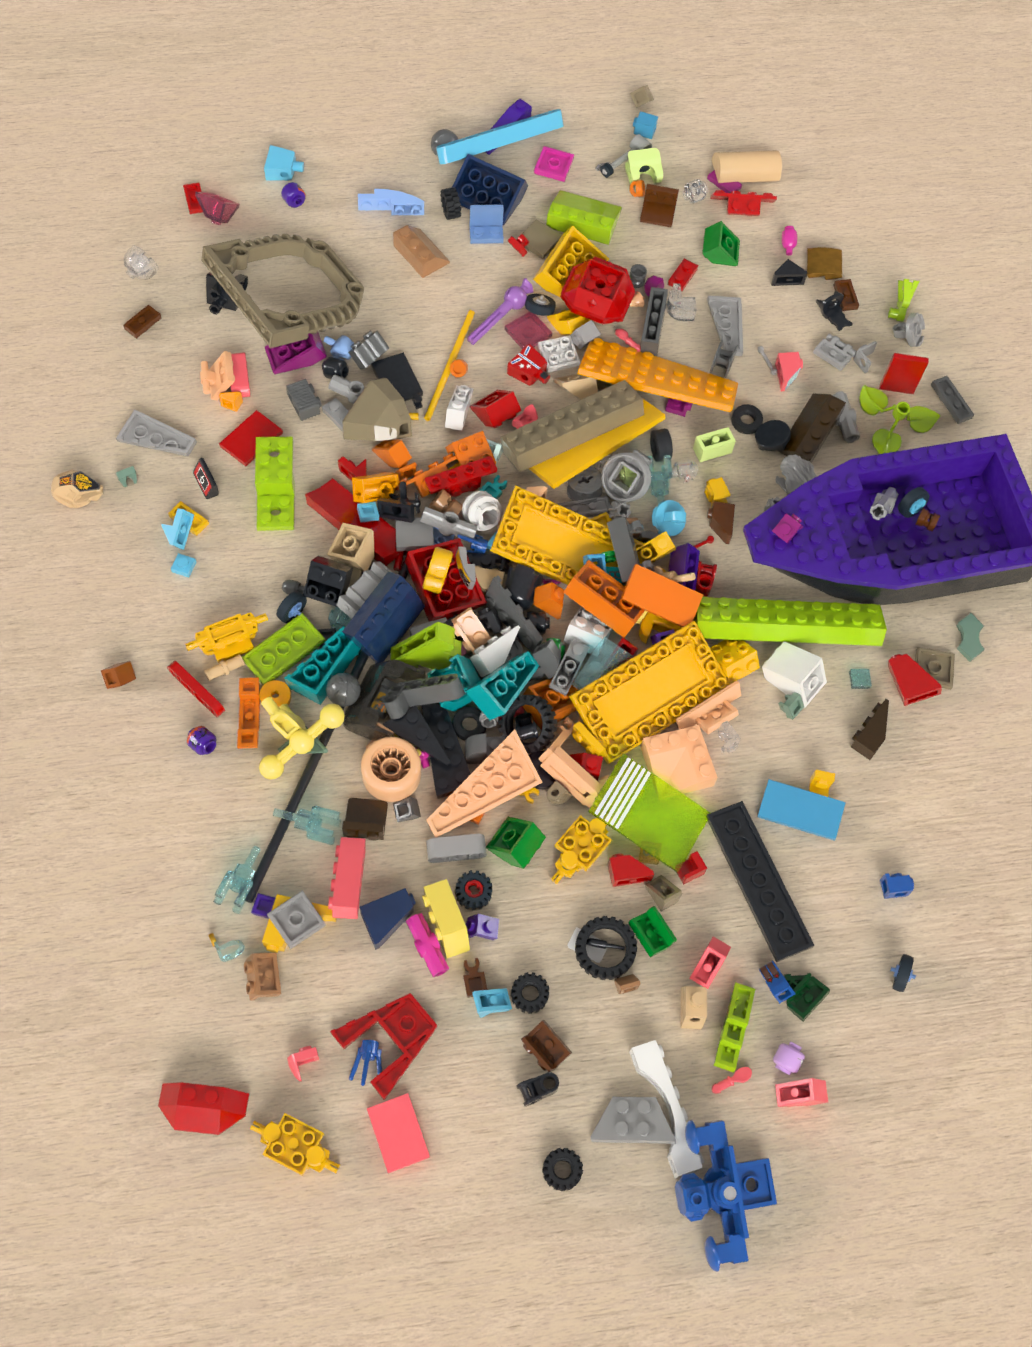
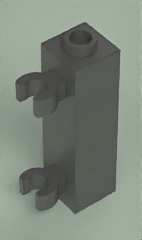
M624 516L616 517L612 521L607 522L622 583L626 586L635 564L655 571L651 560L644 561L641 564L639 562L632 534L644 531L640 520L629 524Z

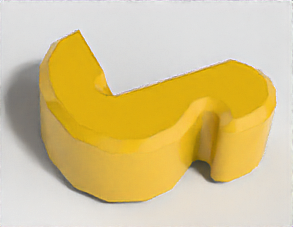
M440 547L434 549L422 586L423 589L437 594L441 593L452 560V551Z
M648 612L642 619L639 637L646 644L653 629L662 633L673 629L676 632L682 627Z

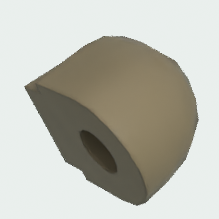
M557 780L549 787L546 794L547 799L555 805H562L572 797Z

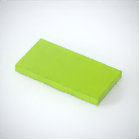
M301 613L242 656V659L256 678L259 677V681L264 685L269 681L277 679L316 650L326 640L308 618Z

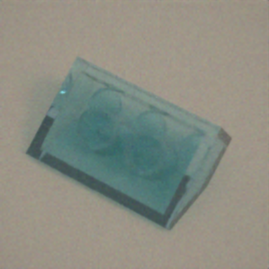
M603 637L572 683V686L580 690L634 656L606 637Z

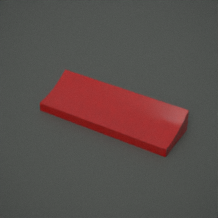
M333 478L316 490L305 494L307 505L338 530H340L343 523L372 529L374 531L373 559L377 562L380 561L387 566L402 552L397 551L396 529L383 518H379L378 521L360 522L357 511V504L359 502H354L353 494Z

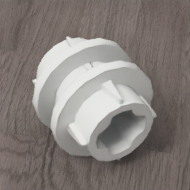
M477 491L465 497L462 515L467 523L478 526L477 530L486 531L498 525L502 508L496 498L486 491Z

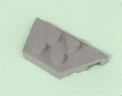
M612 1097L591 1135L592 1142L676 1144V1139L656 1097Z

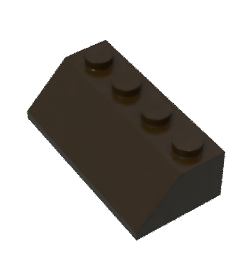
M813 393L790 430V441L786 445L785 450L780 451V453L786 456L796 454L812 463L841 416L846 402L831 394Z

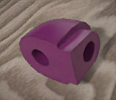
M654 275L647 278L644 292L648 297H650L651 287L664 288L663 278Z

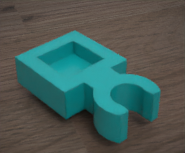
M497 475L494 478L493 484L488 481L479 491H486L498 499L502 495L501 490L507 487V480L499 483L500 475Z

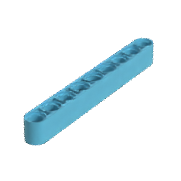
M561 109L548 111L436 147L439 164L451 163L466 158L468 154L473 156L564 126Z

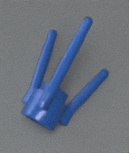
M460 534L457 535L458 538L471 542L470 548L473 550H467V552L485 553L488 540L483 539V536L475 534L474 539Z
M374 1040L362 1041L361 1047H358L357 1057L349 1076L350 1081L354 1078L361 1057L364 1060L361 1079L362 1086L366 1082L369 1061H374L375 1057L377 1074L379 1075L382 1072V1050L378 1049L379 1042Z

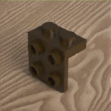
M349 798L346 818L342 825L343 837L365 838L373 841L384 840L388 803L382 800Z

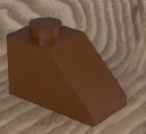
M714 501L712 508H708L707 518L710 519L709 526L725 544H729L733 534L735 504Z

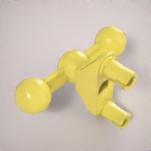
M272 697L264 699L261 704L269 713L270 722L276 730L289 740V745L277 755H267L262 758L259 764L261 775L269 780L280 777L284 772V764L297 753L306 754L310 752L314 747V739L327 728L333 729L342 725L345 718L343 709L337 704L324 706L320 711V719L306 729L301 717L295 715L287 704H282L278 707Z

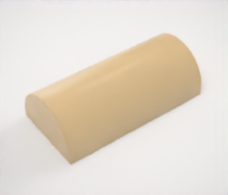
M777 150L715 152L712 156L711 161L718 183L780 181L782 159L780 152Z

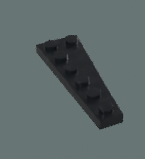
M438 702L422 705V710L426 723L451 762V765L447 767L430 756L437 799L451 795L471 773L446 708L441 707Z

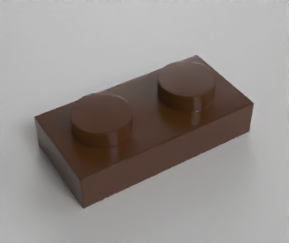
M851 279L836 280L833 284L835 291L844 295V299L840 304L842 311L858 310L859 302Z
M147 305L127 321L123 327L124 330L137 339L162 317L158 311Z

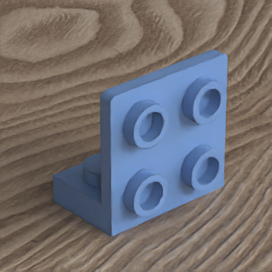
M503 205L470 206V244L503 243Z

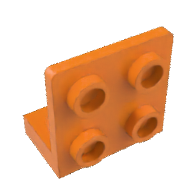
M483 431L452 442L445 447L448 454L455 453L460 466L491 456L496 464Z

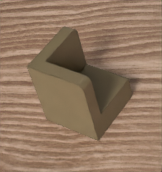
M648 85L642 86L630 93L636 108L654 100Z

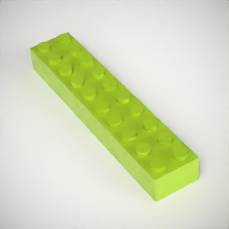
M702 597L693 620L705 639L882 646L887 631L881 606L876 604Z

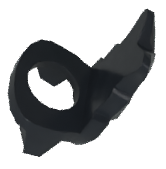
M835 291L834 295L825 300L817 299L816 303L820 307L822 316L828 319L831 324H834L838 331H841L844 327L852 326L853 323L845 318V314L840 307L844 295Z

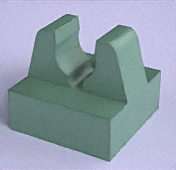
M134 466L115 473L123 487H128L126 477L132 479L134 484L137 483Z
M796 692L792 695H785V703H778L780 709L786 713L787 718L792 720L804 708L801 695Z

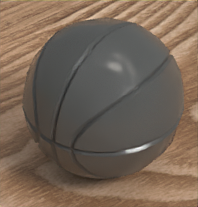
M448 129L437 131L431 139L433 153L438 156L437 146L458 140V137Z
M338 673L332 676L326 687L329 700L340 707L354 704L361 692L358 680L349 673Z

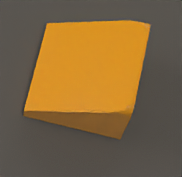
M241 392L219 394L221 406L235 412L238 411L243 403Z

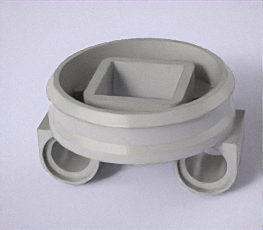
M634 450L633 453L626 452L612 456L605 463L601 475L605 492L612 499L619 502H632L640 499L648 491L651 483L649 467L652 459L639 450ZM623 466L637 474L630 487L620 480L615 481Z

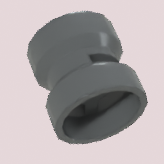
M641 264L633 265L630 270V279L634 288H641L645 284L647 269Z

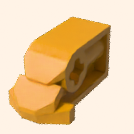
M382 472L380 474L353 477L354 502L369 503L375 502L380 498L389 499V494H393L399 484L398 473Z

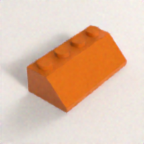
M590 560L578 571L563 592L624 638L645 611L621 600L625 586Z

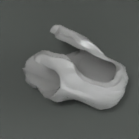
M795 454L785 457L780 465L786 480L776 476L775 481L787 494H790L802 484L817 476L814 473V466L811 462Z

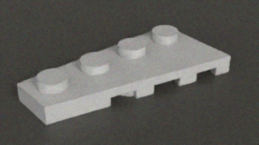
M708 296L707 302L720 341L723 340V349L733 352L736 345H738L735 356H742L741 298Z
M135 409L116 437L118 442L183 456H189L197 443L195 438Z

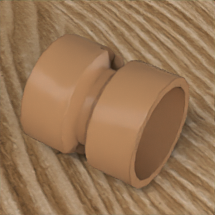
M442 489L432 500L428 508L444 514L446 512H454L458 515L463 505L456 499L452 500L451 495Z

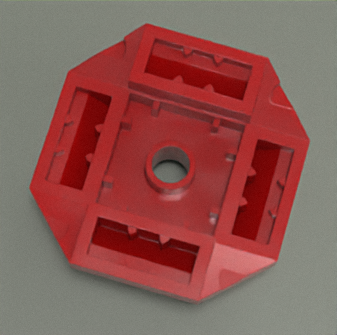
M595 256L572 268L560 297L572 313L600 324L623 322L635 295V289L626 268Z

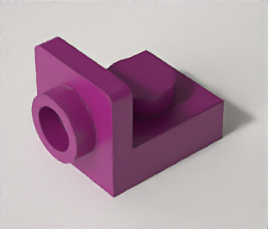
M669 398L665 411L685 417L687 410L691 411L693 403Z

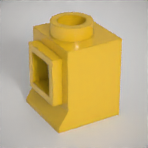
M722 477L712 478L706 482L704 493L708 501L711 502V508L714 501L728 503L726 497H730L731 494Z

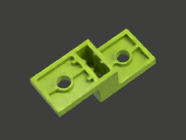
M256 437L255 487L257 492V531L294 530L295 481L293 475V437ZM272 452L279 453L276 457L270 456ZM274 510H279L280 514L272 515L271 512Z

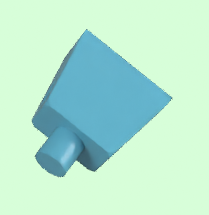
M270 145L264 167L266 180H292L294 171H304V162L296 161L294 151Z

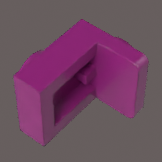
M786 513L772 532L788 544L798 530L803 528L800 524L802 520L794 514L790 516Z

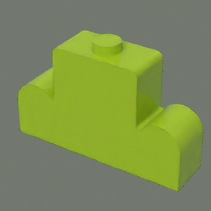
M436 622L391 647L390 665L408 671L416 670L419 665L432 670L435 668L438 670L445 669L452 664L449 659L457 654L461 655V641L455 639V629L453 627Z

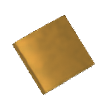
M826 247L807 248L808 278L825 276V280L842 278V250Z

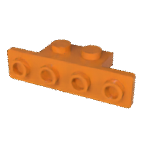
M451 453L443 457V462L438 463L436 461L428 465V470L423 472L420 469L413 473V478L408 480L405 477L399 481V484L404 481L407 486L414 482L421 498L430 494L424 479L448 470L446 464L456 460L457 457Z

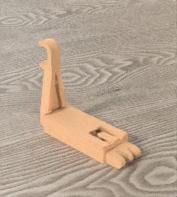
M567 717L563 723L568 727V730L563 726L557 728L559 735L538 758L542 762L540 766L581 804L586 805L595 812L605 796L600 791L603 786L560 747L572 733L573 725L575 724L572 719Z

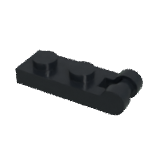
M467 552L471 564L485 569H498L505 572V575L507 574L510 559L498 554Z

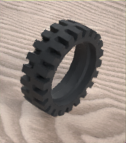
M518 696L507 712L499 716L502 717V720H498V724L501 725V728H498L499 732L503 733L501 737L506 739L514 731L513 718L517 709L523 705H532L541 714L543 722L542 732L536 741L532 743L522 742L527 753H534L545 749V746H549L550 740H553L555 737L553 732L557 731V727H554V724H557V719H554L556 714L555 711H551L553 707L547 704L548 701L539 696Z
M607 916L602 918L596 917L594 920L588 921L581 928L575 943L576 959L579 961L580 967L584 968L588 975L590 973L593 978L598 977L600 980L619 978L634 963L637 953V940L634 938L635 934L630 930L629 925L623 924L624 921L621 919L618 921L616 917L612 916L611 918ZM604 928L620 934L626 946V954L622 962L608 968L593 963L586 951V942L589 936L596 930Z

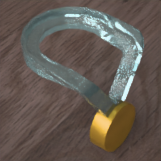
M214 934L208 935L212 946L216 948L219 958L223 962L238 957L245 949L243 942L240 940H232L219 946ZM231 945H239L235 952L222 956L220 950Z

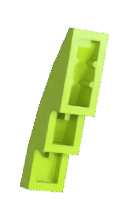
M735 982L713 1066L733 1073L736 1070L739 1052L750 1018L755 994L754 988Z

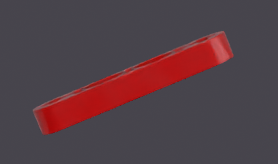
M173 661L167 666L169 672L214 716L219 717L225 712L221 703L177 661Z

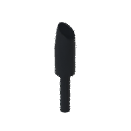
M588 938L586 942L587 945L606 949V947L625 950V946L610 944L605 940Z

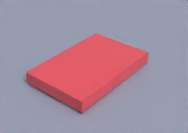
M408 1093L367 1108L388 1174L430 1158Z

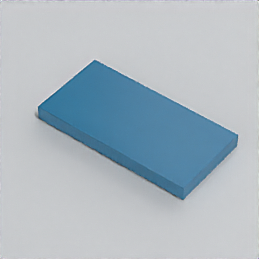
M768 779L758 818L835 841L846 802Z

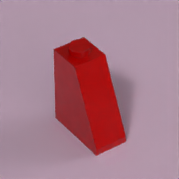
M896 654L888 660V668L904 706L941 694V684L908 654Z

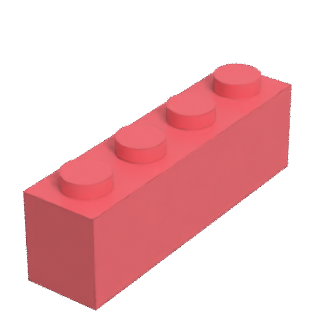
M341 837L340 845H336L335 857H338V862H334L333 874H336V878L331 880V892L334 893L333 897L329 896L328 909H332V918L358 919L366 853V839Z

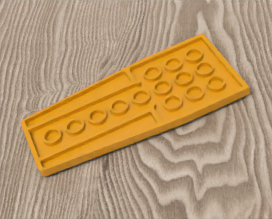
M595 338L589 342L577 373L612 384L625 380L634 390L731 412L733 409L738 383L654 356L650 352H637L633 347L627 348L620 346L618 343L605 342L600 338Z

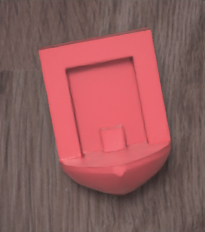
M528 405L522 414L514 418L512 426L518 429L538 420L534 405Z
M306 1046L300 1048L298 1053L287 1057L289 1067L298 1081H302L299 1066L319 1060L316 1047Z

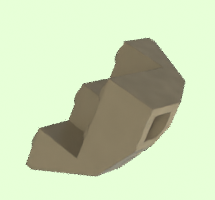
M387 378L370 380L342 421L343 437L347 440L381 441L412 437L411 418L404 398Z

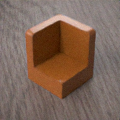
M131 661L117 663L101 670L107 689L123 686L136 679Z

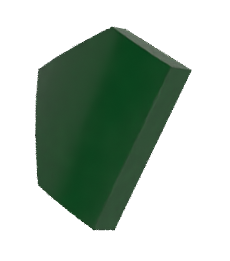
M811 973L795 976L784 974L785 979L795 992V995L786 1000L787 1008L804 1022L830 993V989L814 976H811Z

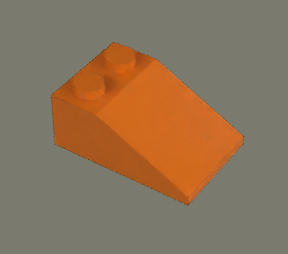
M553 677L529 686L523 695H535L548 701L547 704L553 707L551 711H555L556 716H554V719H557V723L576 711L569 697L580 690L575 681H573L566 696L549 688ZM523 705L522 707L527 713L532 714L533 720L542 730V717L537 708L532 705Z

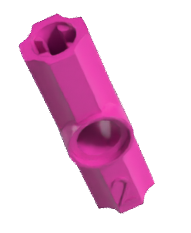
M422 913L411 916L406 920V924L415 940L414 944L420 957L424 958L433 978L444 974L449 970V967L440 951L441 947L435 934L431 933Z

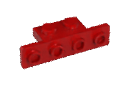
M716 190L711 194L710 199L728 200V215L760 216L761 202L774 203L777 200V196H773L772 193L757 195L756 192L741 194L740 191L725 193L723 190Z
M488 456L426 477L424 481L430 494L444 489L451 497H457L462 493L475 491L480 488L481 477L496 473L497 467L492 457Z

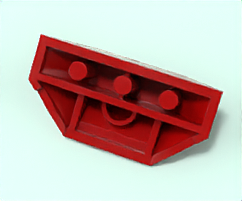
M184 1082L162 1084L158 1107L174 1130L220 1135L239 1120L246 1117L250 1094L219 1086Z

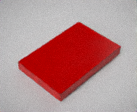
M894 353L881 380L879 389L914 394L929 363V358Z
M256 410L224 438L219 445L246 467L256 458V437H279L283 434V429Z

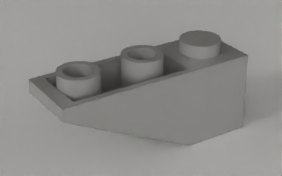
M573 639L549 688L566 696L590 647Z

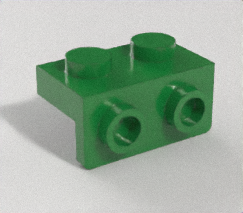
M655 906L628 922L650 958L667 950L677 941Z

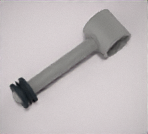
M638 134L632 139L629 151L652 148V144L642 135ZM629 151L611 164L605 163L600 167L602 175L606 178L614 173V169L628 159Z

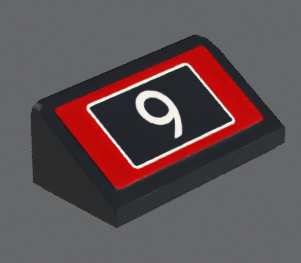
M200 458L193 470V474L205 499H210L218 496L219 491L204 458Z

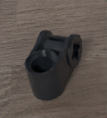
M523 713L515 717L516 730L521 742L534 737L536 739L539 738L531 713Z
M547 1072L516 1085L524 1098V1106H530L555 1094L559 1087L557 1075ZM544 1080H554L555 1087L552 1089L545 1088L543 1085Z

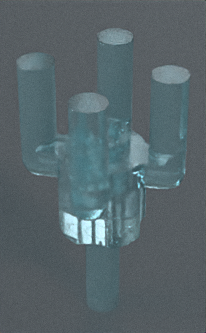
M670 455L663 457L664 465L661 466L662 472H654L653 456H648L652 459L649 467L651 471L649 489H651V494L657 497L658 505L660 502L665 501L664 496L669 494L670 479L673 476Z
M313 806L311 811L300 808L297 814L277 808L273 812V816L294 821V828L307 831L306 836L308 839L329 845L334 844V830L323 828L321 825L325 823L339 827L341 819H339L340 812L320 806Z
M253 846L244 864H237L233 871L226 872L215 893L216 897L213 901L215 904L221 905L227 892L231 889L239 893L234 901L235 906L232 911L240 914L246 902L245 899L253 886L252 879L255 871L251 867L261 851L259 847Z

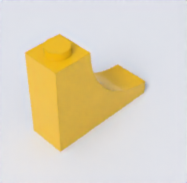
M277 894L272 910L292 897ZM312 903L323 921H337V918H332V909H328V906ZM269 919L262 940L263 946L266 947L267 951L278 953V951L284 952L287 944Z

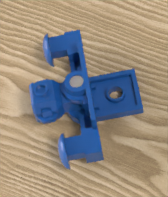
M689 1120L685 1127L687 1145L694 1154L699 1153L700 1146L708 1145L712 1167L706 1172L704 1179L699 1178L695 1173L682 1174L680 1180L675 1185L677 1205L680 1213L691 1222L702 1220L710 1209L720 1214L725 1242L715 1243L712 1236H709L705 1241L706 1260L711 1269L718 1272L720 1264L728 1262L736 1264L749 1261L745 1239L749 1238L744 1210L777 1204L769 1158L736 1163L734 1148L728 1145L724 1121L705 1122V1126L696 1127L694 1122ZM749 1178H753L756 1182V1187L752 1191H748L746 1188V1181Z

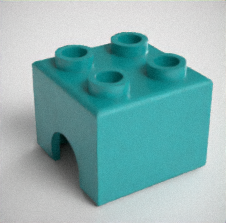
M459 654L449 659L452 662L449 667L441 670L435 668L427 673L428 678L457 674L464 691L480 681L471 660ZM465 692L459 699L439 703L441 707L455 712L473 700Z

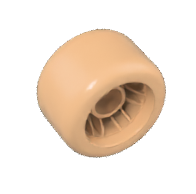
M385 737L370 744L361 760V774L365 788L372 796L386 802L401 801L413 794L421 780V760L415 747L408 741L398 737ZM389 771H395V772H396V773H394V774H387V772H389Z

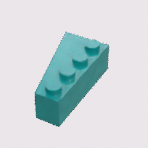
M344 626L331 636L321 649L315 650L305 663L302 662L298 665L296 671L284 678L291 690L319 705L322 704L327 697L326 687L330 678L338 673H344L360 650L342 632L345 628Z
M527 651L512 658L465 692L486 717L492 720L507 712L536 672L539 664Z

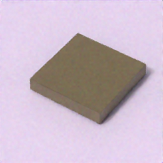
M537 219L522 233L529 241V244L524 248L542 259L550 253L562 236V234Z
M917 647L915 662L939 682L942 688L951 690L953 688L955 654Z

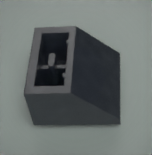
M322 556L315 557L310 562L303 595L338 607L339 596L345 595L350 584L353 566Z

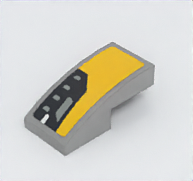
M458 547L456 562L460 576L467 588L473 589L476 582L475 564H467L466 547Z

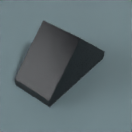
M787 259L774 272L771 286L804 285L808 273Z

